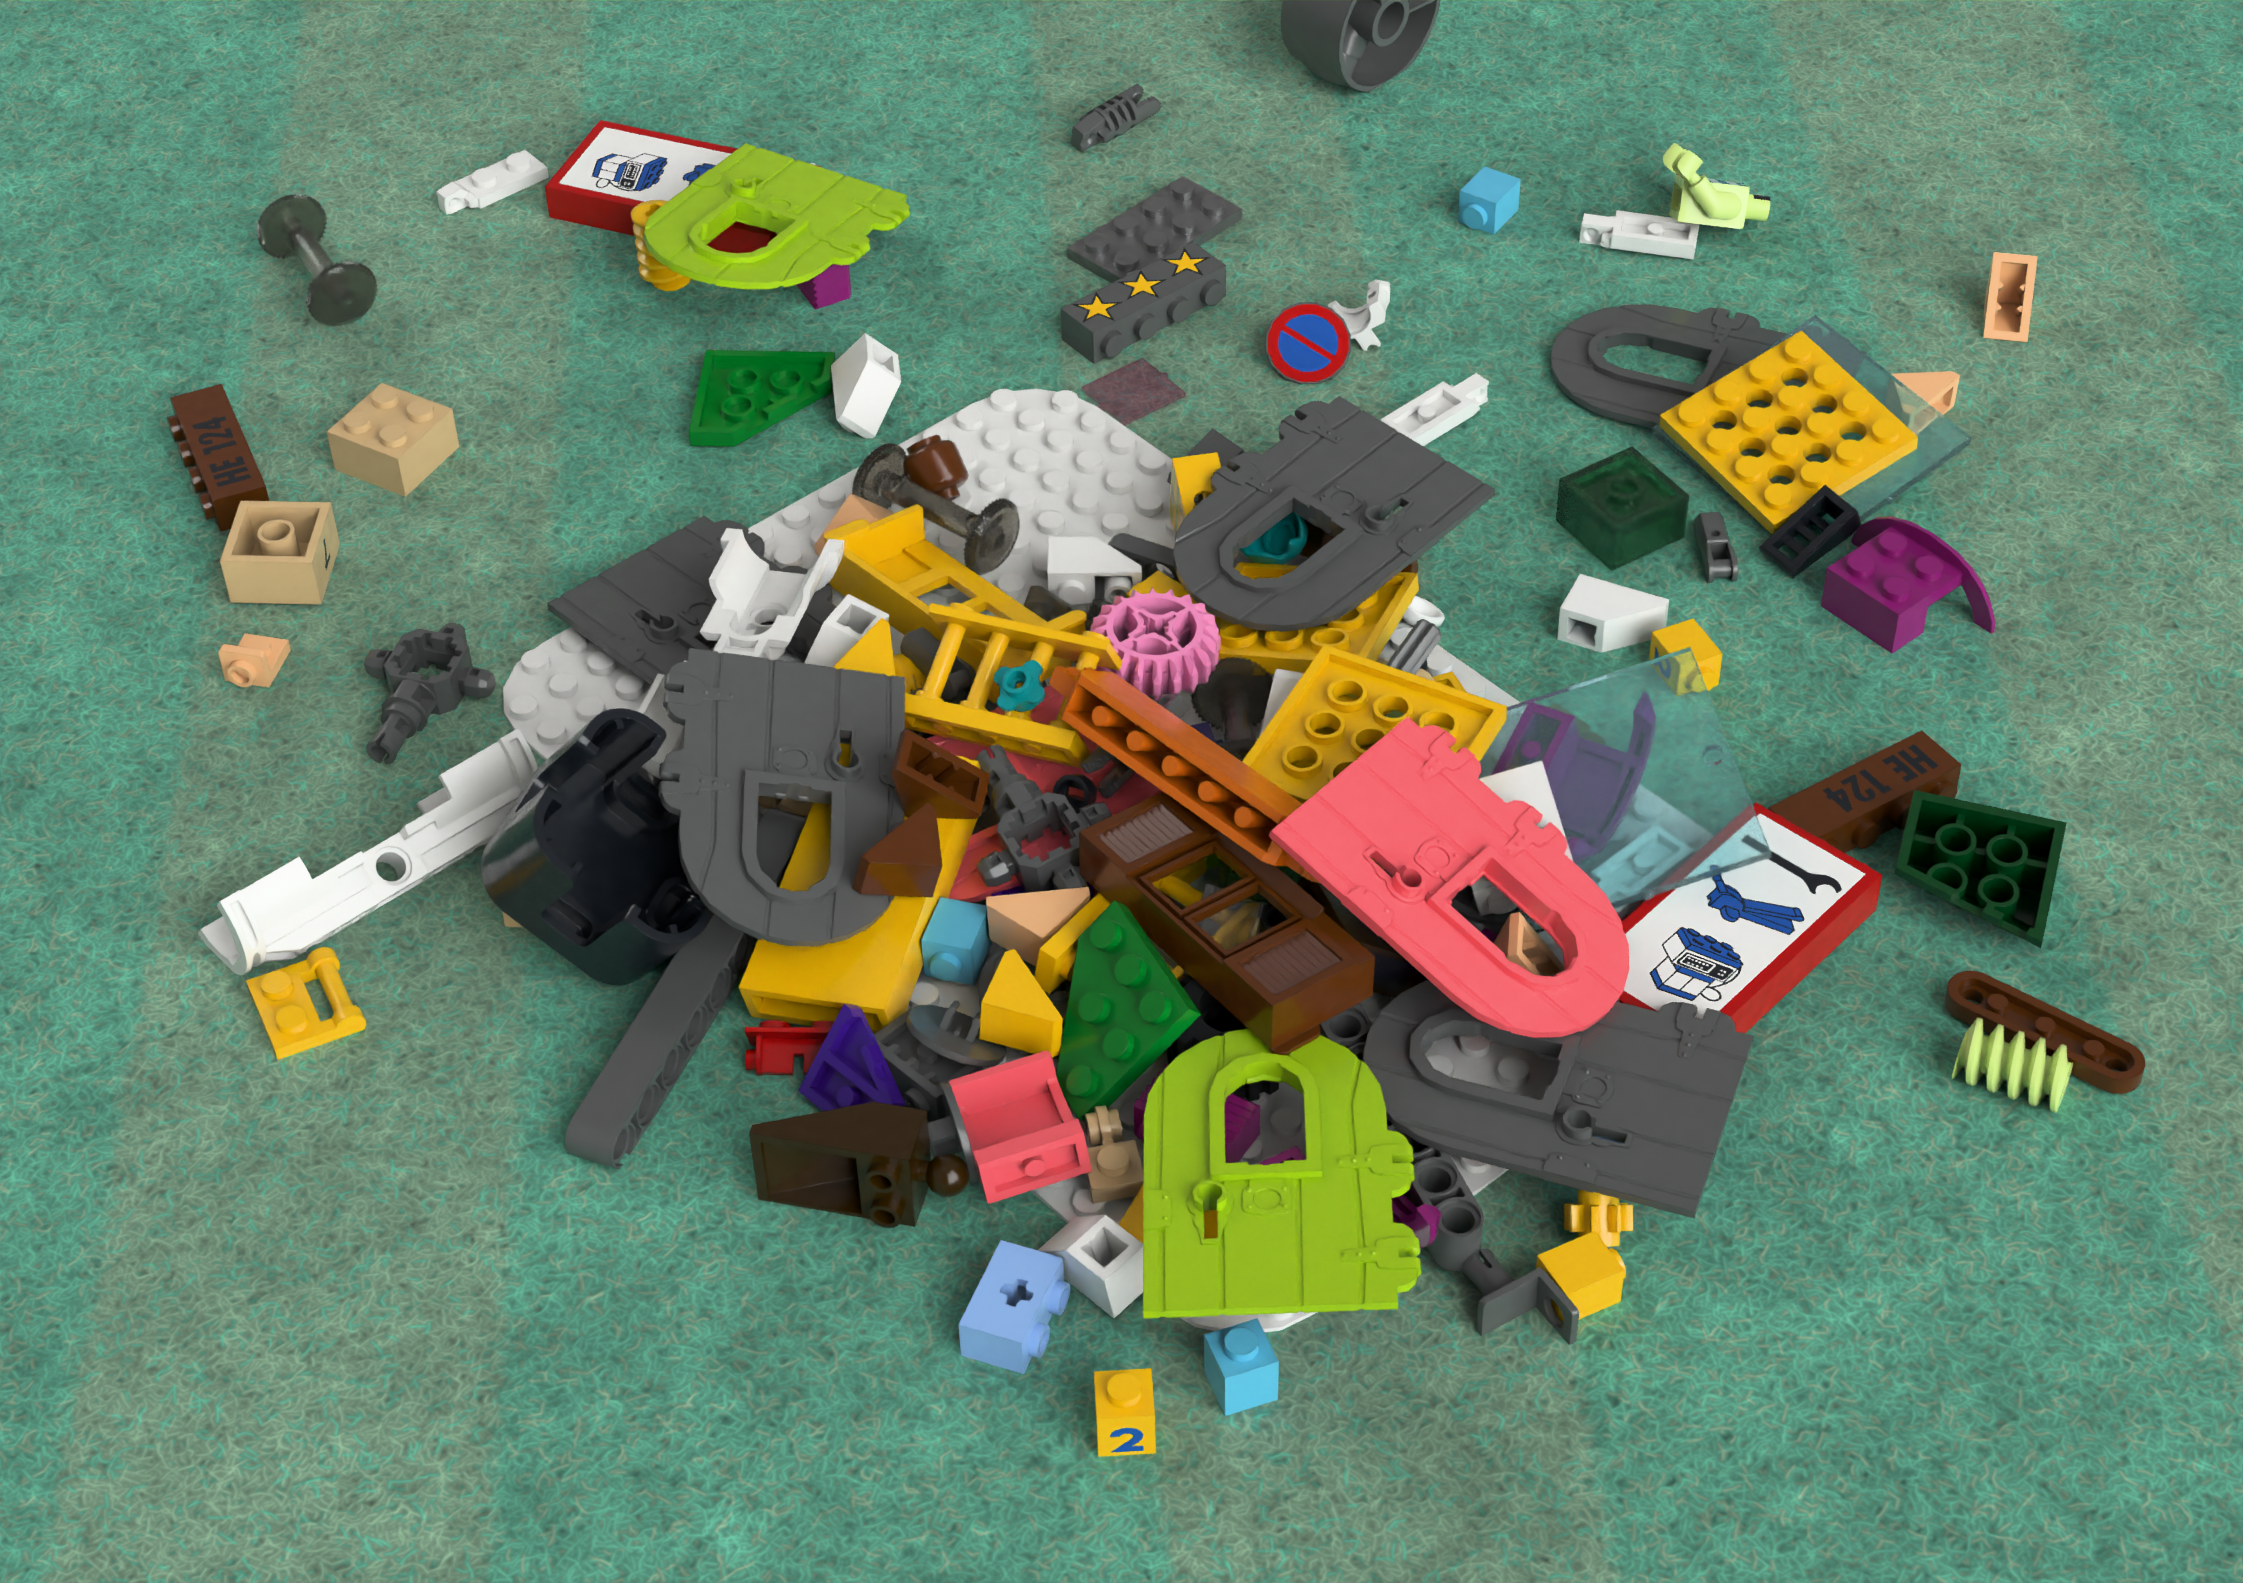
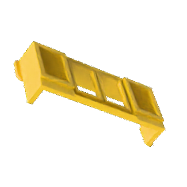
M918 504L871 524L865 519H857L824 534L825 542L828 539L844 540V554L834 576L830 580V586L845 597L847 594H850L889 614V625L904 636L908 632L924 627L941 642L944 632L941 631L927 612L929 606L917 597L948 583L971 598L961 604L971 607L977 613L988 610L999 618L1082 635L1086 631L1085 621L1087 616L1084 611L1073 610L1047 622L926 540L923 507ZM963 637L957 657L971 665L977 673L988 642ZM1007 647L1000 668L1006 666L1011 669L1023 666L1025 662L1030 660L1032 652ZM1052 656L1043 681L1052 676L1056 666L1072 667V663L1076 661ZM994 681L988 699L996 703L997 698L1000 696L999 685ZM1021 683L1016 685V689L1020 687Z

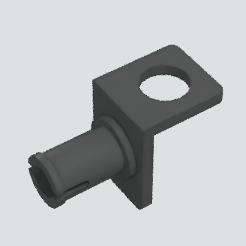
M1489 1249L1479 1250V1255L1484 1259V1262L1479 1259L1476 1253H1473L1465 1261L1462 1267V1274L1484 1296L1478 1302L1476 1331L1480 1336L1536 1307L1569 1345L1576 1342L1579 1310L1541 1267L1518 1279H1513L1495 1259L1494 1254ZM1551 1299L1558 1305L1559 1309L1561 1310L1564 1318V1323L1556 1315L1551 1304Z

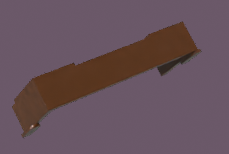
M1164 792L1158 793L1079 831L1080 875L1110 903L1116 900L1126 905L1146 935L1269 1047L1270 1053L1287 1055L1314 1041L1320 1036V1023L1373 996L1375 956L1326 915L1324 907L1277 866L1260 861ZM1212 853L1243 878L1182 910L1152 884ZM1258 892L1288 918V920L1229 950L1224 949L1197 924Z

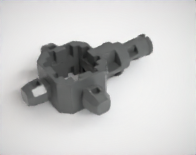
M448 623L438 632L417 629L403 634L393 651L375 649L368 653L364 662L366 672L372 677L387 680L390 696L382 704V726L379 727L373 738L366 745L367 754L378 763H381L383 757L387 754L384 762L385 764H391L397 757V753L403 745L405 738L414 736L416 731H422L428 723L430 714L441 715L455 710L464 695L480 698L491 696L496 685L494 674L488 670L472 666L465 628L461 624ZM431 664H435L436 669L445 670L441 671L439 676L431 675L428 680L423 679L422 674H417L420 668L428 669Z
M989 746L995 757L993 759L983 749L975 760L979 762L981 770L990 774L989 784L993 789L991 795L994 800L993 809L1000 819L997 833L1002 849L1001 852L995 850L983 857L976 865L984 884L987 887L998 886L1011 881L1010 876L1015 875L1026 893L1088 887L1086 880L1080 875L1079 831L1111 817L1112 814L1104 802L1092 803L1080 808V813L1076 814L1065 795L1050 792L1042 794L1034 781L1027 779L1023 774L1017 773L1002 746ZM1048 827L1052 833L1060 830L1063 835L1067 834L1070 839L1071 848L1064 850L1061 846L1047 853L1048 859L1043 862L1039 856L1030 859L1027 853L1023 854L1021 851L1022 840L1027 839L1030 843L1044 836L1043 830Z

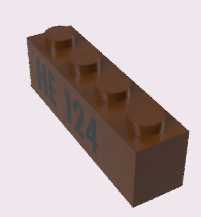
M222 384L170 397L174 415L167 417V422L174 442H177L184 467H190L188 468V473L195 494L201 493L198 496L205 519L215 518L221 532L231 529L240 501H269L266 485Z
M1921 730L1768 807V809L1812 835L1823 839L1844 853L1856 847L1865 849L1871 846L1881 834L1895 827L1898 829L1905 828L1914 790L1955 798L1961 764Z

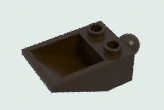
M869 1102L752 1125L749 1132L758 1200L867 1218L877 1225L886 1228H893L899 1224L915 1227L929 1188L939 1196L953 1197L960 1194L969 1182V1170L961 1157L951 1153H944L931 1160L927 1110Z

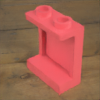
M1042 1051L949 1081L965 1125L979 1182L987 1204L1092 1172L1083 1129L1078 1118L1073 1119L1058 1083L1053 1059L1049 1051Z

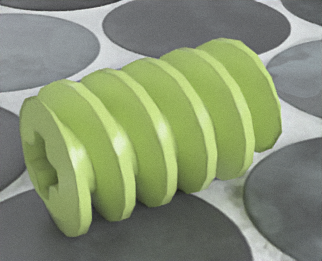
M1977 1017L1964 1035L1954 1065L1952 1079L1959 1074L1963 1067L1965 1068L1966 1083L1970 1086L1976 1085L1985 1074L1987 1090L1992 1093L1996 1092L2004 1081H2007V1094L2013 1100L2017 1099L2025 1088H2028V1100L2032 1106H2037L2048 1094L2050 1110L2057 1113L2070 1079L2073 1063L2068 1062L2067 1045L2061 1044L2053 1055L2049 1056L2046 1054L2045 1038L2040 1037L2031 1049L2025 1048V1032L2019 1030L2010 1043L2004 1041V1025L1998 1024L1991 1034L1986 1036L1983 1032V1019Z

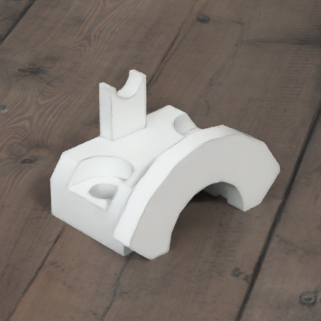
M1375 279L1368 283L1367 301L1362 307L1355 309L1346 308L1337 301L1328 304V307L1332 308L1344 319L1351 334V339L1355 338L1364 351H1367L1370 345L1381 346V342L1372 331V328L1385 322L1386 308L1390 302V282Z

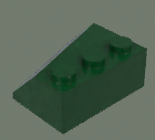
M1914 790L1894 874L2041 948L2067 822Z

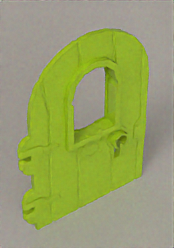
M745 143L658 208L646 221L644 240L647 250L658 262L666 267L668 266L670 270L696 281L736 289L790 287L809 281L821 274L832 264L850 265L858 261L861 256L870 250V240L866 235L872 230L889 231L897 228L910 216V206L906 203V194L887 188L883 189L881 186L850 176L845 177L843 174L800 160L795 161L793 158ZM736 221L750 226L754 225L765 228L777 234L776 237L767 243L766 247L748 253L724 252L715 250L707 245Z
M1249 1029L1227 1032L1222 1036L1218 1035L1203 1040L1178 1055L1158 1076L1148 1094L1144 1113V1319L1220 1316L1221 1314L1230 1316L1298 1313L1301 1311L1310 1313L1358 1311L1359 1309H1398V1293L1409 1291L1414 1287L1418 1276L1422 1273L1421 1261L1416 1257L1420 1254L1419 1239L1415 1237L1413 1230L1407 1225L1393 1222L1392 1198L1405 1194L1410 1189L1411 1182L1415 1179L1414 1166L1411 1164L1414 1159L1413 1147L1401 1133L1387 1130L1386 1106L1381 1086L1367 1064L1360 1061L1348 1048L1320 1035L1314 1041L1287 1055L1270 1053L1269 1047ZM1260 1081L1286 1083L1300 1092L1304 1098L1306 1160L1284 1161V1163L1269 1165H1248V1162L1226 1163V1098L1242 1085ZM1205 1211H1217L1218 1238L1205 1239Z

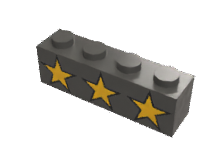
M1192 242L1061 308L1062 340L1093 364L1107 357H1115L1124 348L1142 339H1150L1157 331L1174 322H1183L1190 314L1207 305H1216L1226 296V265Z

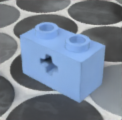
M1000 1240L958 1324L961 1356L1021 1374L1025 1373L1032 1356L1041 1358L1049 1341L1050 1326L1048 1323L1052 1314H1063L1070 1295V1283L1064 1282L1063 1258Z

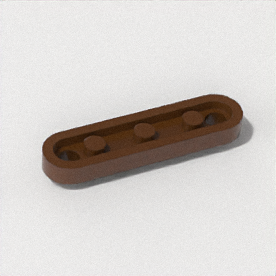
M1963 971L1955 974L1949 980L1945 996V1006L1948 1012L1956 1019L1971 1026L1977 1017L1982 1018L1983 1032L1989 1035L1998 1024L2004 1025V1041L2010 1043L2019 1030L2025 1032V1048L2031 1049L2040 1037L2045 1038L2046 1054L2052 1056L2061 1044L2067 1045L2068 1062L2073 1063L2071 1075L2106 1092L2124 1094L2135 1090L2140 1085L2146 1062L2142 1052L2131 1043L1982 972ZM1969 1000H1974V1001L1978 1002L1979 1004H1975V1003H1973V1002H1971V1001H1969Z

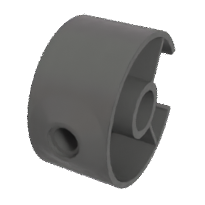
M1283 0L1281 9L1282 38L1288 51L1299 59L1313 74L1342 87L1370 92L1407 70L1414 62L1431 34L1441 0Z

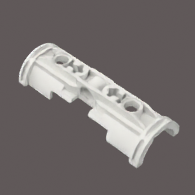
M726 528L720 539L723 553L709 578L711 590L717 600L705 620L700 633L706 640L718 641L713 651L718 653L724 652L779 660L790 643L814 593L829 583L834 576L844 554V540L828 539L815 566L809 568L807 574L771 571L769 564L760 559L751 550L745 540L742 529ZM766 622H774L772 625H761ZM657 674L637 711L655 721L667 734L656 755L642 766V768L660 778V764L664 762L666 755L673 750H682L684 726L673 722L667 716L666 709L663 707L664 693L668 692L664 688V674Z
M517 728L500 738L496 743L439 775L438 778L444 788L416 804L423 815L406 824L400 832L364 853L362 851L358 852L314 879L311 878L304 863L298 857L241 891L238 890L219 901L217 907L222 917L200 929L198 932L199 936L206 946L237 975H244L252 967H257L264 962L294 959L306 952L309 947L321 943L469 855L477 847L489 843L538 768L523 734ZM384 862L393 866L397 872V881L382 879L376 871V863Z

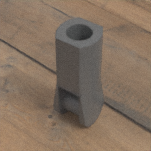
M1720 512L1699 513L1694 519L1693 529L1707 583H1713L1714 578L1730 577L1731 582L1737 581V556L1731 546L1723 516Z
M924 627L906 633L900 646L901 654L909 658L927 677L940 642ZM956 656L941 695L944 699H954L957 697L958 691L961 690L970 692L976 676L972 666Z

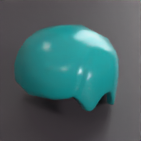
M1291 512L1249 546L1241 548L1239 551L1252 563L1284 565L1302 552L1308 536L1306 521L1296 513Z

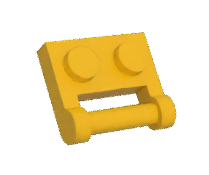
M329 947L313 950L304 961L246 980L248 991L277 1060L362 1031L366 1027V1020L361 1009L352 1004L339 975L340 962L335 951ZM319 979L333 1010L332 1018L320 1021L304 983Z

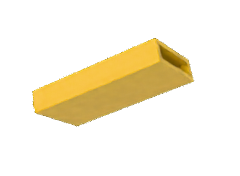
M840 743L842 751L838 763L848 768L849 744ZM957 756L981 769L979 762L977 760H970L963 756ZM813 802L779 888L790 891H808L809 887L826 877L829 869L830 804ZM937 818L942 869L932 898L895 896L888 910L870 928L840 942L827 943L822 946H785L768 942L764 939H758L738 987L750 1016L811 1026L816 1021H835L843 1004L857 1005L862 1009L873 1034H876L905 1013L923 967L921 939L940 897H949L977 819Z

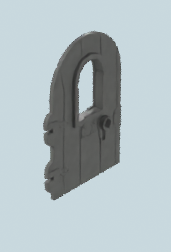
M1641 304L1603 308L1583 315L1567 325L1555 339L1550 354L1552 376L1559 389L1569 398L1573 399L1575 403L1591 412L1615 420L1664 431L1660 427V415L1799 331H1803L1854 379L1858 376L1866 360L1867 352L1852 349V343L1849 339L1840 335L1830 333L1826 340L1822 339V331L1802 328L1794 330L1791 334L1760 328V322L1755 317L1737 312L1734 319L1729 318L1730 310L1706 308L1699 313L1678 308ZM1620 345L1649 346L1653 350L1708 364L1702 375H1698L1692 385L1620 368L1607 362L1603 355L1607 352L1608 348ZM1796 379L1784 382L1786 386L1802 387L1805 385L1804 382ZM1759 400L1748 404L1750 407H1761L1763 409L1770 406L1767 402ZM1818 406L1812 409L1815 413L1824 412L1830 414L1834 412L1828 406ZM1718 422L1713 425L1715 429L1730 430L1735 427L1728 422ZM1791 427L1777 430L1779 434H1789L1792 436L1799 433ZM1746 449V450H1744V451H1748V452H1752V453H1756V454H1760V455L1763 454L1761 451H1759V450H1757V449ZM1818 454L1810 455L1805 459L1809 462L1815 461Z
M1340 396L1329 404L1322 401H1311L1295 410V416L1289 415L1281 421L1279 425V439L1281 441L1264 454L1244 452L1228 461L1229 468L1222 466L1213 473L1211 477L1213 493L1199 502L1183 519L1175 535L1173 562L1178 580L1188 595L1190 594V597L1195 602L1205 604L1207 612L1229 623L1240 624L1255 630L1281 632L1317 627L1337 620L1358 607L1495 496V489L1486 483H1482L1481 480L1451 462L1445 461L1441 456L1404 434L1398 433L1394 428L1364 410L1361 411L1359 407ZM1399 506L1403 507L1401 510H1399L1396 514L1393 515V511L1395 509H1397ZM1291 512L1296 513L1312 525L1322 528L1325 533L1334 537L1293 571L1278 578H1256L1253 580L1240 574L1233 567V559L1238 554L1239 549L1249 546Z
M702 516L684 526L683 529H679L650 545L646 550H641L600 573L597 577H593L562 594L561 597L553 599L547 603L550 612L600 647L606 654L652 685L657 674L666 675L669 673L671 666L678 662H684V660L687 661L689 648L713 651L711 649L718 642L706 640L700 633V630L717 600L711 590L709 578L723 553L720 539L726 528L742 529L745 540L751 550L760 559L769 564L771 571L807 574L808 569L800 566L780 568L764 557L765 543L763 539L753 532L748 534L749 530L744 525L732 520H721L714 523L706 516ZM828 583L814 593L790 643L785 649L802 662H805L823 622L837 607L831 603L833 596L832 588ZM642 618L645 619V620L648 621L650 624L648 625L647 623H645V622L642 621L641 619H642ZM766 622L761 625H772L774 622Z
M689 648L687 661L678 662L671 666L669 673L665 675L664 688L668 692L664 693L663 707L666 709L667 716L673 722L683 725L684 728L682 750H673L666 755L664 762L660 764L659 777L669 781H661L659 783L658 796L661 798L662 805L666 810L679 816L678 844L680 862L691 888L699 895L710 911L731 927L759 940L764 939L768 942L785 946H822L827 943L831 944L847 940L870 928L888 910L895 896L859 894L852 887L861 856L904 822V810L891 775L900 733L905 730V677ZM840 738L849 739L848 768L838 763L842 751ZM758 795L778 799L792 798L801 802L830 804L829 869L826 877L809 887L808 891H790L779 888L761 870L756 854Z
M1426 980L1400 993L1381 1010L1379 1016H1377L1368 1030L1363 1051V1062L1367 1064L1381 1086L1387 1119L1397 1129L1421 1144L1448 1154L1539 1177L1542 1180L1695 1218L1754 1036L1735 1031V1023L1731 1017L1718 1010L1707 1008L1703 1019L1695 1018L1698 1012L1697 1006L1685 1002L1667 1003L1657 1012L1621 1003L1618 999L1604 1018L1586 1030L1563 1037L1532 1038L1500 1030L1476 1019L1451 1001L1429 980ZM1451 1035L1484 1036L1489 1041L1558 1058L1559 1066L1552 1084L1547 1085L1542 1100L1450 1077L1434 1069L1425 1053L1434 1044L1433 1042ZM1595 1135L1624 1142V1144L1595 1137Z

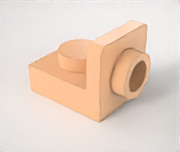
M245 633L238 646L223 644L218 651L225 681H230L240 687H249L251 685L270 687L291 648L289 640Z

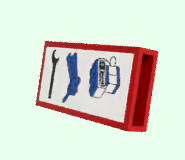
M600 120L545 186L549 217L634 236V223L632 222L631 211L635 206L649 200L669 201L706 171L712 169L735 152L737 148ZM736 221L707 245L715 250L724 252L748 253L766 247L767 243L776 237L777 234L765 228L754 225L750 226Z
M1755 802L1622 921L1623 931L1629 944V973L1623 993L1619 997V1002L1657 1012L1667 1003L1685 1002L1697 1006L1698 1012L1695 1018L1703 1019L1707 1008L1714 1009L1731 1017L1735 1023V1031L1746 1033L1876 911L1882 874L1831 846L1823 839L1791 823L1781 815Z

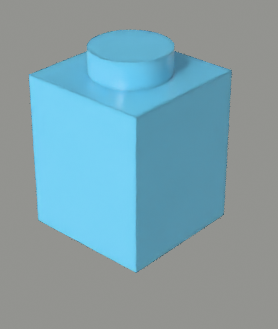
M1484 166L1459 192L1458 222L1466 224L1471 229H1480L1495 234L1519 210L1521 179Z
M940 897L921 939L925 976L938 978L943 981L974 985L992 944V940L989 937L986 905Z
M1258 1318L1204 1334V1373L1225 1416L1278 1400L1279 1361Z

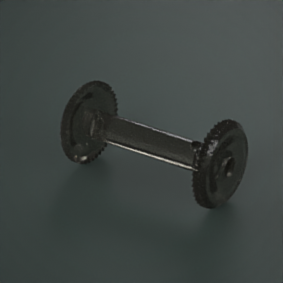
M302 194L286 195L273 201L260 216L256 231L257 240L262 249L269 255H272L273 258L277 257V259L298 255L315 278L312 279L313 283L309 284L311 287L307 288L309 291L306 293L308 295L306 297V307L309 309L308 311L311 313V316L319 323L334 327L346 325L362 318L372 308L377 295L378 285L373 272L357 261L353 262L351 260L348 262L346 260L345 262L341 261L335 264L319 243L321 241L320 238L324 237L323 233H326L324 229L327 228L325 226L327 224L326 213L321 204L314 198H311V196Z
M893 443L884 444L867 455L856 472L852 485V494L886 509L888 507L891 508V505L894 503L905 509L916 504L923 507L924 519L967 541L964 544L966 547L963 549L965 551L963 554L965 556L964 563L966 567L978 575H984L995 570L1010 555L1020 528L1019 513L1012 501L1004 498L996 499L995 502L992 501L987 507L985 506L984 510H981V514H976L906 479L903 471V461L907 455H905L906 452L899 445Z
M1227 657L1218 661L1215 671L1211 672L1206 684L1196 685L1194 693L1191 694V703L1195 713H1198V718H1201L1202 722L1206 721L1211 725V728L1215 727L1216 730L1221 729L1223 732L1224 743H1219V746L1240 761H1243L1257 741L1256 737L1253 738L1252 725L1257 726V723H1261V719H1264L1273 681L1272 677L1269 676V672H1266L1265 668L1251 661V659Z

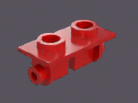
M767 1020L760 1022L759 1027H745V1034L750 1045L756 1046V1049L746 1050V1070H756L757 1076L794 1075L795 1057H804L803 1074L806 1076L834 1021H816L811 1024V1027H791L789 1023L784 1021Z

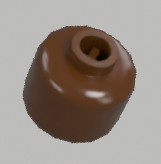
M934 435L918 441L906 449L908 455L902 462V469L916 499L921 501L933 499L935 506H939L960 496L958 488L964 485L969 475L954 442L942 440L940 435Z

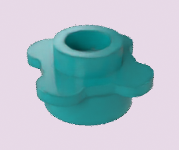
M1029 660L1020 667L1010 669L1005 666L997 670L994 675V681L999 685L1000 689L997 704L1001 710L1006 712L1012 710L1025 712L1035 708L1044 700L1046 692L1039 679L1043 669L1037 661ZM1018 683H1024L1023 686L1016 689Z

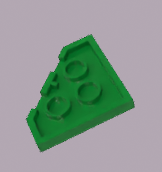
M706 350L689 428L690 446L734 447L832 393L831 365L836 361L835 352Z
M1116 900L1079 936L1056 1074L1064 1097L1079 1120L1084 1122L1085 1114L1094 1113V1107L1106 1105L1108 1109L1201 1015L1129 908Z

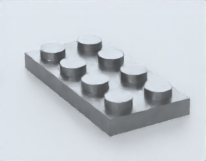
M1182 176L1067 248L1068 259L1113 283L1192 242L1201 246L1242 219V208Z

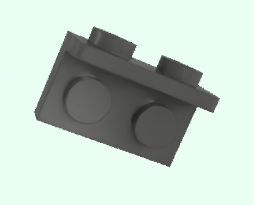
M910 1008L874 1034V1037L905 1101L904 1107L927 1110V1120L932 1122L946 1117L939 1083L946 1080L949 1082L952 1079L984 1070V1067L957 1062L923 1045L911 1034L906 1026L907 1015L913 1009Z

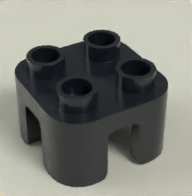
M625 708L610 709L597 715L537 768L490 839L481 860V875L485 889L492 901L504 913L584 973L599 982L610 985H626L642 978L699 936L714 915L712 911L700 902L699 895L691 888L682 868L678 844L679 816L670 813L663 807L661 798L658 796V789L636 772L656 755L667 734L660 725L648 716Z

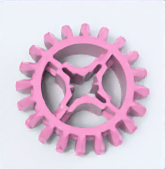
M1152 587L1148 594H1140L1136 590H1132L1129 598L1115 596L1112 605H1102L1100 614L1093 617L1090 631L1099 633L1111 641V645L1122 660L1120 671L1100 666L1096 667V671L1115 673L1145 695L1153 696L1155 701L1163 694L1180 693L1181 690L1194 693L1196 685L1208 682L1211 672L1215 671L1219 661L1221 637L1218 635L1219 629L1215 623V617L1206 612L1205 604H1193L1190 594L1178 598L1174 596L1172 589L1165 594L1156 593Z

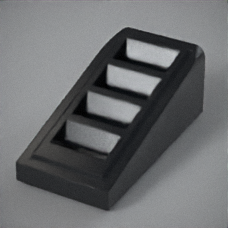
M1824 485L1759 547L1760 552L1794 578L1850 537L1862 525L1859 513L1844 499ZM1828 514L1834 521L1829 524L1822 517ZM1814 524L1823 532L1817 536L1808 527ZM1797 535L1803 536L1810 544L1806 548L1794 539ZM1786 544L1798 556L1791 560L1779 548Z

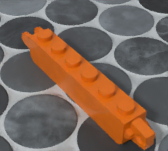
M1062 666L1055 667L1048 684L1068 699L1061 713L1062 720L1260 861L1273 866H1288L1311 882L1320 883L1268 836L1272 829L1302 805L1301 802L1115 673L1096 671L1090 667H1084L1083 670L1071 666L1066 668Z

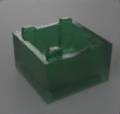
M1632 446L1560 478L1556 521L1605 566L1613 571L1685 538L1689 495Z

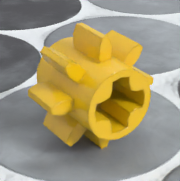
M1577 1189L1578 1202L1564 1203V1230L1578 1232V1238L1595 1231L1607 1247L1619 1246L1621 1231H1633V1204L1619 1202V1198Z

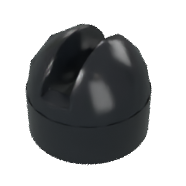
M1081 774L1061 777L1053 789V793L1065 795L1076 814L1080 813V808L1095 803L1097 799V788L1094 782ZM1073 787L1083 790L1084 797L1068 794L1069 788Z

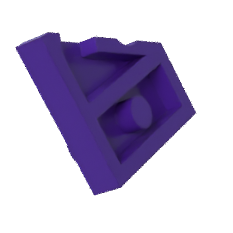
M843 1004L798 1091L822 1111L869 1102L904 1107L905 1101L862 1009L857 1005Z

